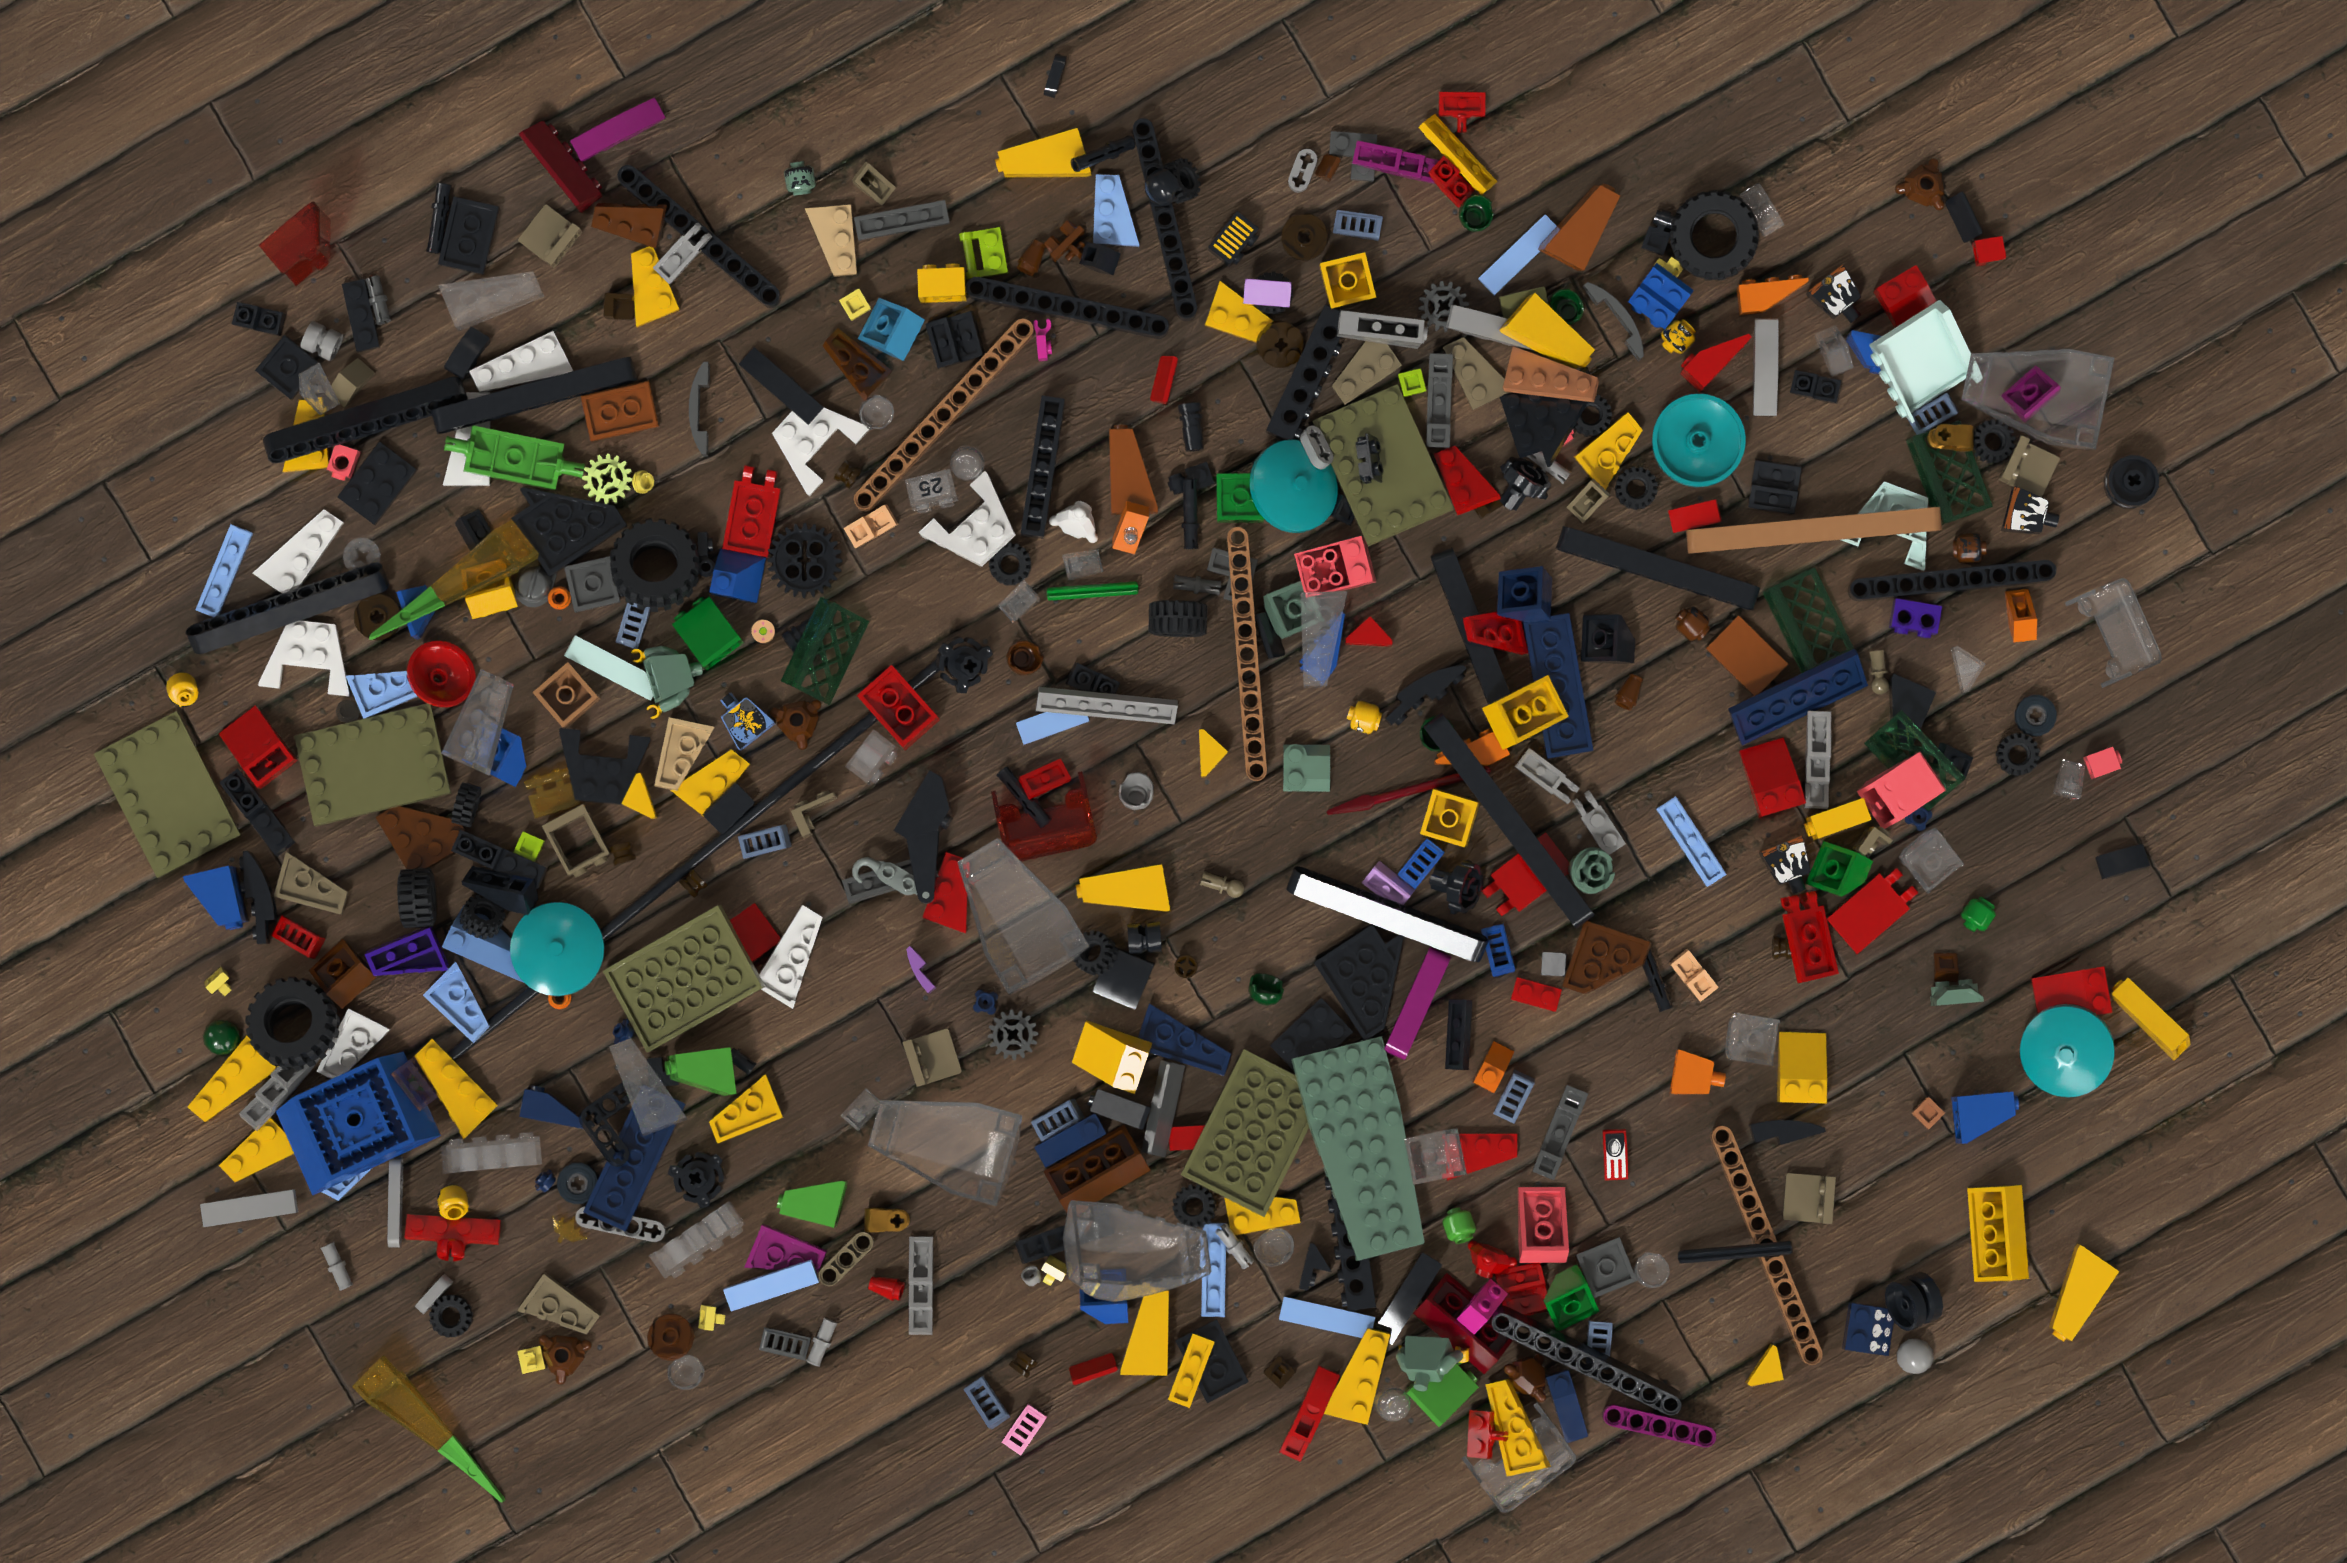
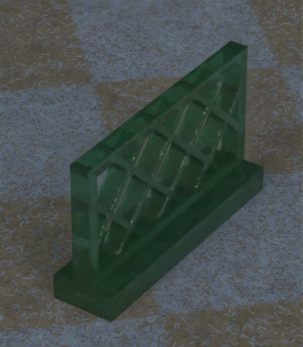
M1960 420L1950 423V425H1962ZM1930 431L1912 436L1906 440L1930 506L1940 507L1942 526L1993 507L1972 451L1965 452L1967 459L1965 464L1953 460L1956 454L1954 450L1949 458L1939 453L1940 449L1933 450L1927 447L1924 438L1927 437ZM1936 457L1948 461L1944 472L1935 468L1934 462ZM1951 463L1962 468L1958 479L1947 474ZM1965 471L1974 474L1975 482L1973 486L1962 482ZM1945 478L1956 483L1952 494L1943 489L1942 484ZM1959 485L1971 490L1966 501L1955 496ZM1974 492L1982 496L1985 505L1977 507L1970 503ZM1953 500L1964 505L1962 512L1955 516L1950 507Z
M1815 567L1762 592L1801 673L1854 649ZM1810 574L1815 582L1813 591L1801 586L1804 577ZM1785 586L1795 588L1793 600L1785 598L1781 588ZM1800 590L1811 594L1808 606L1796 602ZM1815 596L1824 600L1823 612L1812 608ZM1794 606L1806 609L1803 621L1794 618L1792 613ZM1810 611L1822 615L1818 627L1806 623ZM1825 617L1834 621L1835 628L1833 632L1822 629ZM1805 627L1816 630L1813 642L1804 638L1803 631ZM1820 632L1832 636L1828 648L1816 644ZM1835 638L1842 640L1847 650L1841 653L1832 650ZM1815 647L1826 651L1824 661L1818 664L1813 657Z
M820 597L783 674L781 682L830 705L870 621L830 600ZM838 610L841 612L842 621L834 624L833 618ZM856 620L859 621L860 625L857 631L851 633L849 623ZM844 626L846 636L837 639L835 630ZM830 632L832 642L824 645L823 639ZM848 641L849 648L847 652L841 654L839 644ZM834 647L836 657L827 660L825 651ZM820 653L822 663L814 667L813 660ZM838 662L839 669L837 673L831 675L829 665ZM824 668L826 678L817 681L815 672ZM810 674L812 684L807 687L801 686L805 677ZM828 683L829 690L826 696L823 697L820 694L819 686Z
M1902 710L1880 727L1864 743L1888 769L1914 755L1915 752L1920 751L1931 768L1939 771V780L1946 790L1923 805L1927 811L1932 809L1941 799L1966 779ZM1898 719L1905 725L1906 730L1898 728ZM1886 732L1893 734V740L1887 735ZM1899 735L1906 736L1908 744L1901 743ZM1913 738L1918 739L1922 743V747L1915 746ZM1902 749L1909 751V757ZM1929 755L1934 756L1938 760V764L1931 763ZM1945 772L1950 773L1956 781L1947 780Z

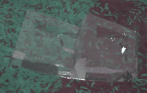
M1760 183L1739 194L1743 202L1752 209L1762 236L1766 237L1784 226L1780 215Z

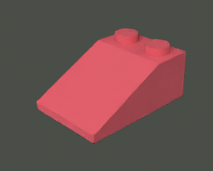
M1518 1187V1246L1520 1263H1566L1569 1253L1565 1187Z

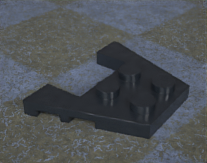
M559 728L574 800L622 805L621 803L648 747L650 737L629 735L627 759L580 755L579 742L581 730Z

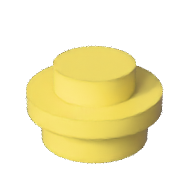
M645 470L637 471L632 478L634 490L640 494L650 491L654 486L653 476Z

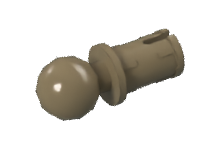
M1884 650L1870 651L1872 669L1870 675H1875L1871 688L1874 693L1882 695L1889 690L1890 686L1888 680L1884 678V674L1888 673L1885 668Z
M1206 871L1203 872L1200 881L1201 886L1218 890L1220 894L1225 890L1232 898H1238L1244 893V885L1241 881L1231 880L1228 882L1226 881L1227 876L1223 878Z

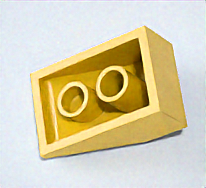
M1548 675L1482 708L1502 750L1518 744L1569 717Z
M1086 1020L1072 1063L1115 1088L1135 1094L1152 1043Z
M1779 1032L1777 1102L1827 1104L1826 1033Z

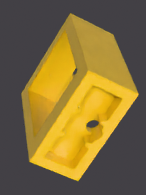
M1864 798L1806 818L1807 823L1804 824L1808 837L1812 836L1813 840L1870 821L1871 817Z

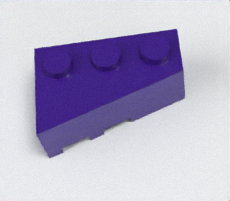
M432 926L418 929L372 948L365 953L373 976L448 971L450 967Z

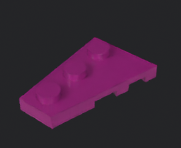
M762 1224L744 1268L780 1270L812 1259L818 1274L827 1250Z

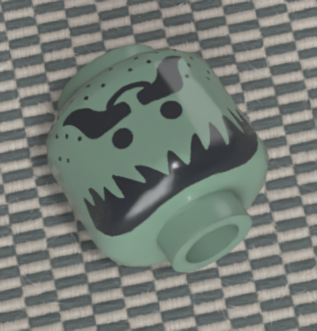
M804 161L790 163L791 168H787L784 171L787 191L793 192V196L812 193L811 189L816 186L813 167L805 165Z

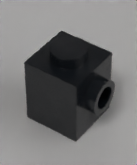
M1086 242L1079 264L1098 273L1114 275L1121 253L1101 244Z

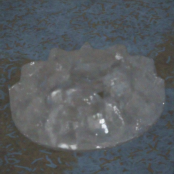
M367 538L352 540L347 544L343 552L344 564L349 570L366 565L361 560L356 561V558L359 557L357 548L363 553L369 552L366 556L368 564L380 562L381 554L378 546Z

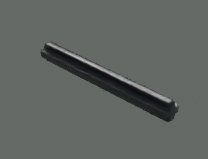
M1791 1241L1681 1250L1678 1252V1261L1683 1264L1789 1255L1793 1253V1245Z

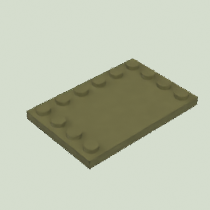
M1398 384L1312 421L1313 425L1321 430L1332 451L1333 461L1331 466L1368 547L1453 510L1451 501ZM1366 433L1377 437L1381 445L1379 457L1384 470L1382 483L1371 479L1372 483L1363 484L1359 478L1358 463L1366 462V458L1357 459L1355 443L1358 442V437H1366Z
M428 703L294 736L315 827L452 794L432 705Z
M178 711L94 753L157 878L241 836Z
M721 904L603 970L647 1053L765 987Z
M1243 1049L1180 1175L1265 1217L1309 1129L1296 1076Z

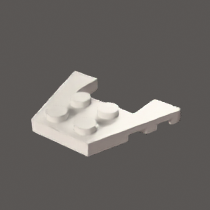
M823 408L809 425L791 411L772 434L808 496H811L823 483V480L806 464L837 429L857 445L870 430L868 426Z
M986 471L970 484L972 489L985 502L952 533L949 534L934 518L919 531L923 538L929 539L981 567L1016 536L990 476Z
M297 621L286 625L258 686L280 689L283 665L330 670L329 695L350 697L337 626L335 624Z

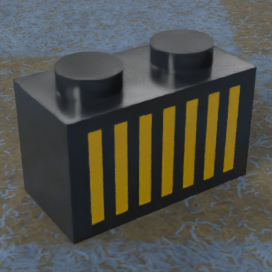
M1237 211L1208 246V251L1229 268L1233 263L1237 265L1244 257L1243 250L1247 245L1252 247L1258 240L1259 236L1257 233L1259 228Z

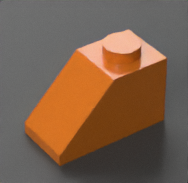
M2029 589L2005 591L2009 629L2013 642L2037 640V617Z
M1493 1041L1472 1083L1495 1093L1514 1051Z

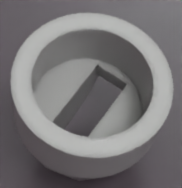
M1028 1266L1021 1273V1278L1028 1286H1035L1041 1282V1272L1036 1266Z

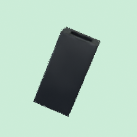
M663 1057L647 1059L649 1088L680 1085V1082L670 1080V1075H666V1072H664Z

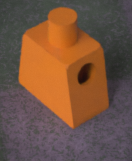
M1676 1050L1669 1094H1709L1711 1085L1724 1087L1726 1073L1713 1071L1714 1061L1683 1050Z

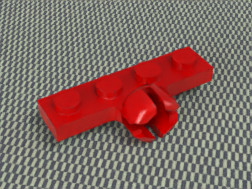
M407 1214L405 1239L437 1242L436 1253L439 1259L449 1261L451 1249L453 1261H460L464 1258L467 1244L499 1245L501 1220L478 1218L449 1220L442 1216Z

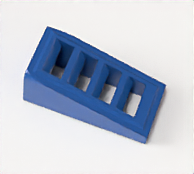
M1426 838L1397 875L1416 889L1445 852ZM1425 847L1436 854L1434 859L1423 851ZM1419 854L1430 862L1428 866L1417 858ZM1413 862L1424 869L1423 873L1419 872L1411 864ZM1409 869L1419 878L1415 881L1406 873V870Z
M1504 924L1481 929L1482 935L1486 937L1499 933L1502 936L1489 940L1486 947L1492 976L1496 977L1515 972ZM1499 943L1504 944V946L1493 949L1490 948L1491 945ZM1506 952L1505 956L1493 958L1492 956L1494 954ZM1507 961H1508V963H1509V964H1505V965H1501V966L1495 967V964H1498V963L1507 962Z

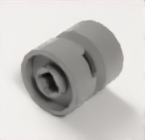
M312 321L303 336L301 348L311 353L317 351L319 357L331 362L341 346L343 334L333 329L327 331L324 325Z

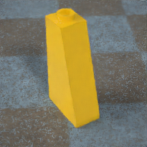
M1078 128L998 151L999 158L995 159L998 172L1003 171L1004 177L1091 176L1090 167L1080 172H1075L1071 167L1070 162L1072 158L1085 154Z
M1536 293L1528 296L1499 329L1502 334L1557 363L1574 369L1579 367L1585 368L1592 360L1590 356L1595 351Z
M1162 864L1079 879L1080 884L1076 885L1078 898H1083V903L1163 912L1170 911Z
M2127 978L2125 981L2120 980L2112 988L2114 991L2112 999L2173 1061L2191 1045L2189 1034L2133 981Z
M2077 1244L2074 1248L2049 1325L2054 1330L2052 1335L2063 1342L2065 1339L2069 1341L2074 1339L2119 1273L2117 1269L2080 1244Z
M1150 1285V1290H1145L1120 1375L1167 1376L1169 1290H1164V1285Z

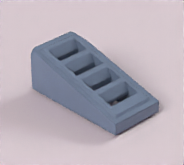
M1337 210L1333 233L1379 241L1383 216ZM1342 217H1347L1345 229H1341ZM1352 218L1356 219L1354 231L1350 230ZM1361 220H1365L1364 232L1359 231ZM1370 221L1375 222L1373 233L1368 232Z
M1947 392L1911 413L1915 422H1910L1917 436H1920L1959 413V410ZM1943 400L1950 410L1948 414H1946L1940 403ZM1934 405H1936L1942 416L1940 419H1938L1932 409ZM1926 410L1929 412L1931 418L1934 421L1931 424L1929 423L1928 419L1924 414V411ZM1919 415L1926 427L1921 428L1915 416Z
M627 603L616 643L638 649L651 607H646L644 613L640 614L631 611L632 607L637 608L636 603L633 605ZM629 616L642 619L641 623L629 620ZM627 624L639 628L638 632L626 629ZM625 633L634 636L636 640L632 641L623 638V635Z
M786 824L738 836L743 859L791 847ZM776 831L778 832V836H779V840H780L781 845H779V843H778ZM768 833L770 834L773 847H769L766 835ZM757 836L761 838L762 850H760ZM749 838L752 840L754 852L750 851Z
M1514 1069L1493 1114L1515 1124L1535 1084V1079ZM1515 1080L1526 1084V1088L1515 1083ZM1511 1088L1523 1093L1522 1096L1511 1092ZM1509 1097L1519 1103L1516 1105L1507 1101L1506 1098ZM1502 1106H1507L1515 1111L1512 1114L1502 1109Z
M1071 1099L1033 1120L1031 1124L1041 1142H1044L1084 1120L1085 1116L1076 1100ZM1067 1107L1069 1108V1110H1070L1072 1116L1074 1117V1119L1071 1118V1116H1070V1114H1069V1112H1068V1110H1067ZM1061 1111L1067 1122L1066 1124L1063 1123L1058 1112ZM1049 1117H1053L1058 1126L1057 1129H1055ZM1042 1121H1045L1050 1133H1046L1041 1124Z
M1588 1321L1587 1346L1591 1348H1605L1604 1354L1610 1356L1613 1323ZM1594 1329H1605L1606 1334L1593 1333ZM1593 1338L1606 1339V1342L1593 1343ZM1586 1357L1585 1364L1591 1363V1358Z
M984 1376L964 1388V1391L988 1428L994 1429L1010 1418L1009 1413ZM984 1386L985 1390L976 1396L973 1395V1392ZM989 1394L990 1397L987 1400H985L981 1404L978 1402L980 1399ZM994 1402L995 1406L985 1412L984 1408ZM997 1411L1001 1412L999 1415L990 1420L989 1417L991 1415H993Z

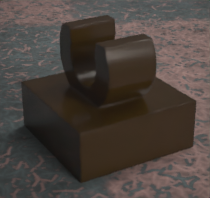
M1278 1356L1263 1373L1281 1389L1296 1371Z

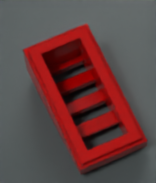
M283 915L271 934L272 937L312 959L316 958L325 942V938ZM288 924L290 925V927L285 937H283L281 935ZM297 929L298 932L296 933L293 941H290L293 933ZM306 934V937L301 946L298 945L303 935Z

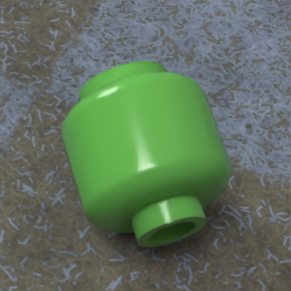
M1460 1207L1449 1210L1447 1212L1448 1215L1442 1221L1447 1238L1450 1241H1455L1456 1244H1462L1473 1239L1476 1226L1471 1213L1467 1210H1461Z

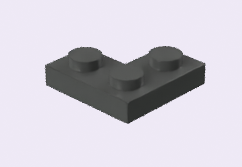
M1331 131L1329 155L1352 157L1353 162L1357 141L1377 144V134ZM1352 164L1350 180L1374 182L1375 170Z
M1213 548L1207 571L1229 577L1223 599L1232 601L1228 551ZM1238 554L1233 558V564L1236 567L1241 568L1245 566L1247 561L1245 556ZM1250 558L1252 580L1258 562L1254 558ZM1241 577L1235 581V588L1237 590L1244 591L1247 589V579ZM1247 601L1239 602V604L1246 605Z

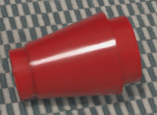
M872 1276L868 1289L891 1301H900L905 1283L897 1278Z

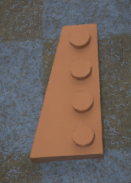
M1513 346L1503 389L1504 392L1594 402L1599 380L1598 377Z

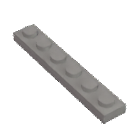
M1046 687L1038 688L1036 711L1166 724H1175L1178 700Z

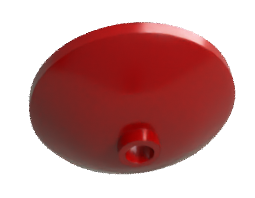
M446 641L424 643L413 652L407 664V678L412 690L420 699L436 707L456 706L466 700L474 688L476 675L473 663L461 648ZM433 677L438 678L440 682H435Z

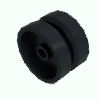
M2129 455L2119 459L2108 468L2104 476V490L2107 498L2114 505L2123 509H2134L2146 504L2155 496L2159 488V474L2156 467L2150 460L2138 455ZM2128 479H2132L2134 481L2133 486H2130L2128 484L2130 482V480Z
M1916 1272L1903 1279L1891 1282L1886 1287V1307L1894 1323L1901 1329L1906 1331L1914 1330L1923 1324L1938 1320L1942 1315L1943 1300L1940 1290L1928 1274Z

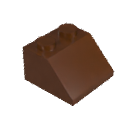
M344 939L308 970L327 996L342 1009L376 978V976H373L369 966Z

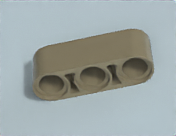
M868 1232L856 1234L822 1267L819 1272L821 1283L825 1286H833L838 1283L873 1248V1236ZM860 1236L868 1237L870 1240L868 1248L861 1249L857 1245V1239ZM849 1252L853 1256V1262L850 1265L842 1264L840 1260L842 1253ZM826 1269H833L836 1272V1279L833 1282H828L824 1279Z

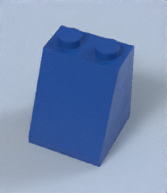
M225 866L183 876L184 882L218 926H223L226 930L242 928L243 923L249 922L236 867Z
M2014 1092L1951 1097L1956 1143H1968L2015 1116V1110H2019L2018 1097L2014 1096Z

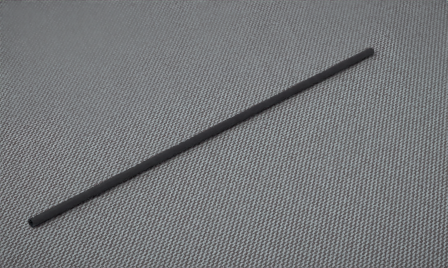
M948 657L944 660V667L947 666ZM936 660L908 681V684L915 691L940 671L936 669ZM871 712L868 713L745 812L724 834L719 833L602 927L600 930L603 940L605 941L686 876L691 869L696 868L878 721ZM530 987L525 989L487 1020L490 1027L475 1043L466 1037L448 1051L447 1054L456 1061L537 996L539 992Z

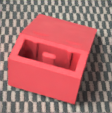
M1363 536L1294 554L1306 599L1376 582L1368 547Z
M1919 751L1866 781L1857 793L1861 798H1864L1867 808L1878 824L1886 829L1943 793L1946 788Z

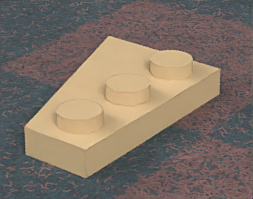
M840 205L805 208L834 277L857 275L852 206Z
M669 717L654 786L678 791L715 727Z

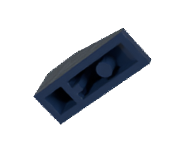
M531 1085V1090H524L519 1117L583 1129L579 1122V1115L550 1093H545V1088Z
M1095 1113L1034 1148L1046 1168L1107 1133Z
M1565 1369L1546 1375V1383L1566 1444L1589 1437L1569 1370Z

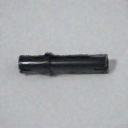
M1129 135L1115 142L1112 140L1106 142L1103 147L1072 158L1070 162L1071 167L1075 172H1080L1107 159H1116L1119 157V154L1135 148L1134 139Z
M445 183L436 184L435 200L431 205L433 214L426 252L440 254L446 215L447 211H450L448 202L452 185Z
M1182 479L1184 523H1181V528H1184V549H1199L1198 528H1200V523L1197 517V479Z
M1008 766L996 775L1023 806V811L1029 814L1041 829L1052 821V818L1040 806L1038 799H1028L1019 779Z
M1650 948L1647 958L1654 975H1652L1647 959L1642 967L1650 985L1649 991L1654 995L1659 1012L1672 1008L1673 1005L1666 990L1668 986L1662 980Z

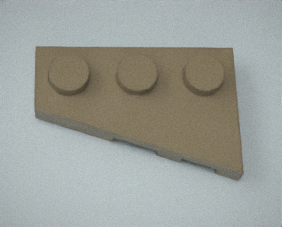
M546 1272L517 1310L537 1316V1318L558 1323L560 1326L584 1334L589 1333L602 1315Z

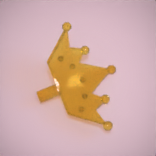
M555 1216L551 1217L554 1222V1231L561 1235L557 1242L561 1243L564 1238L571 1242L588 1238L587 1236L579 1235L580 1227L574 1230L575 1216L566 1223L563 1222L564 1217L559 1221L555 1219Z

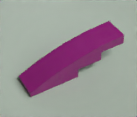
M652 98L588 130L570 142L579 159L584 162L601 151L605 152L620 142L633 138L666 119L656 98Z
M1357 141L1352 164L1435 184L1428 172L1439 160L1426 158L1424 155L1404 152L1402 149Z

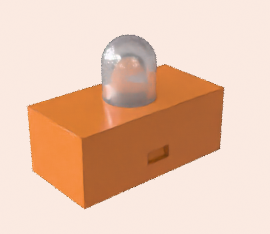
M1126 501L1112 538L1113 549L1135 554L1149 518V507Z

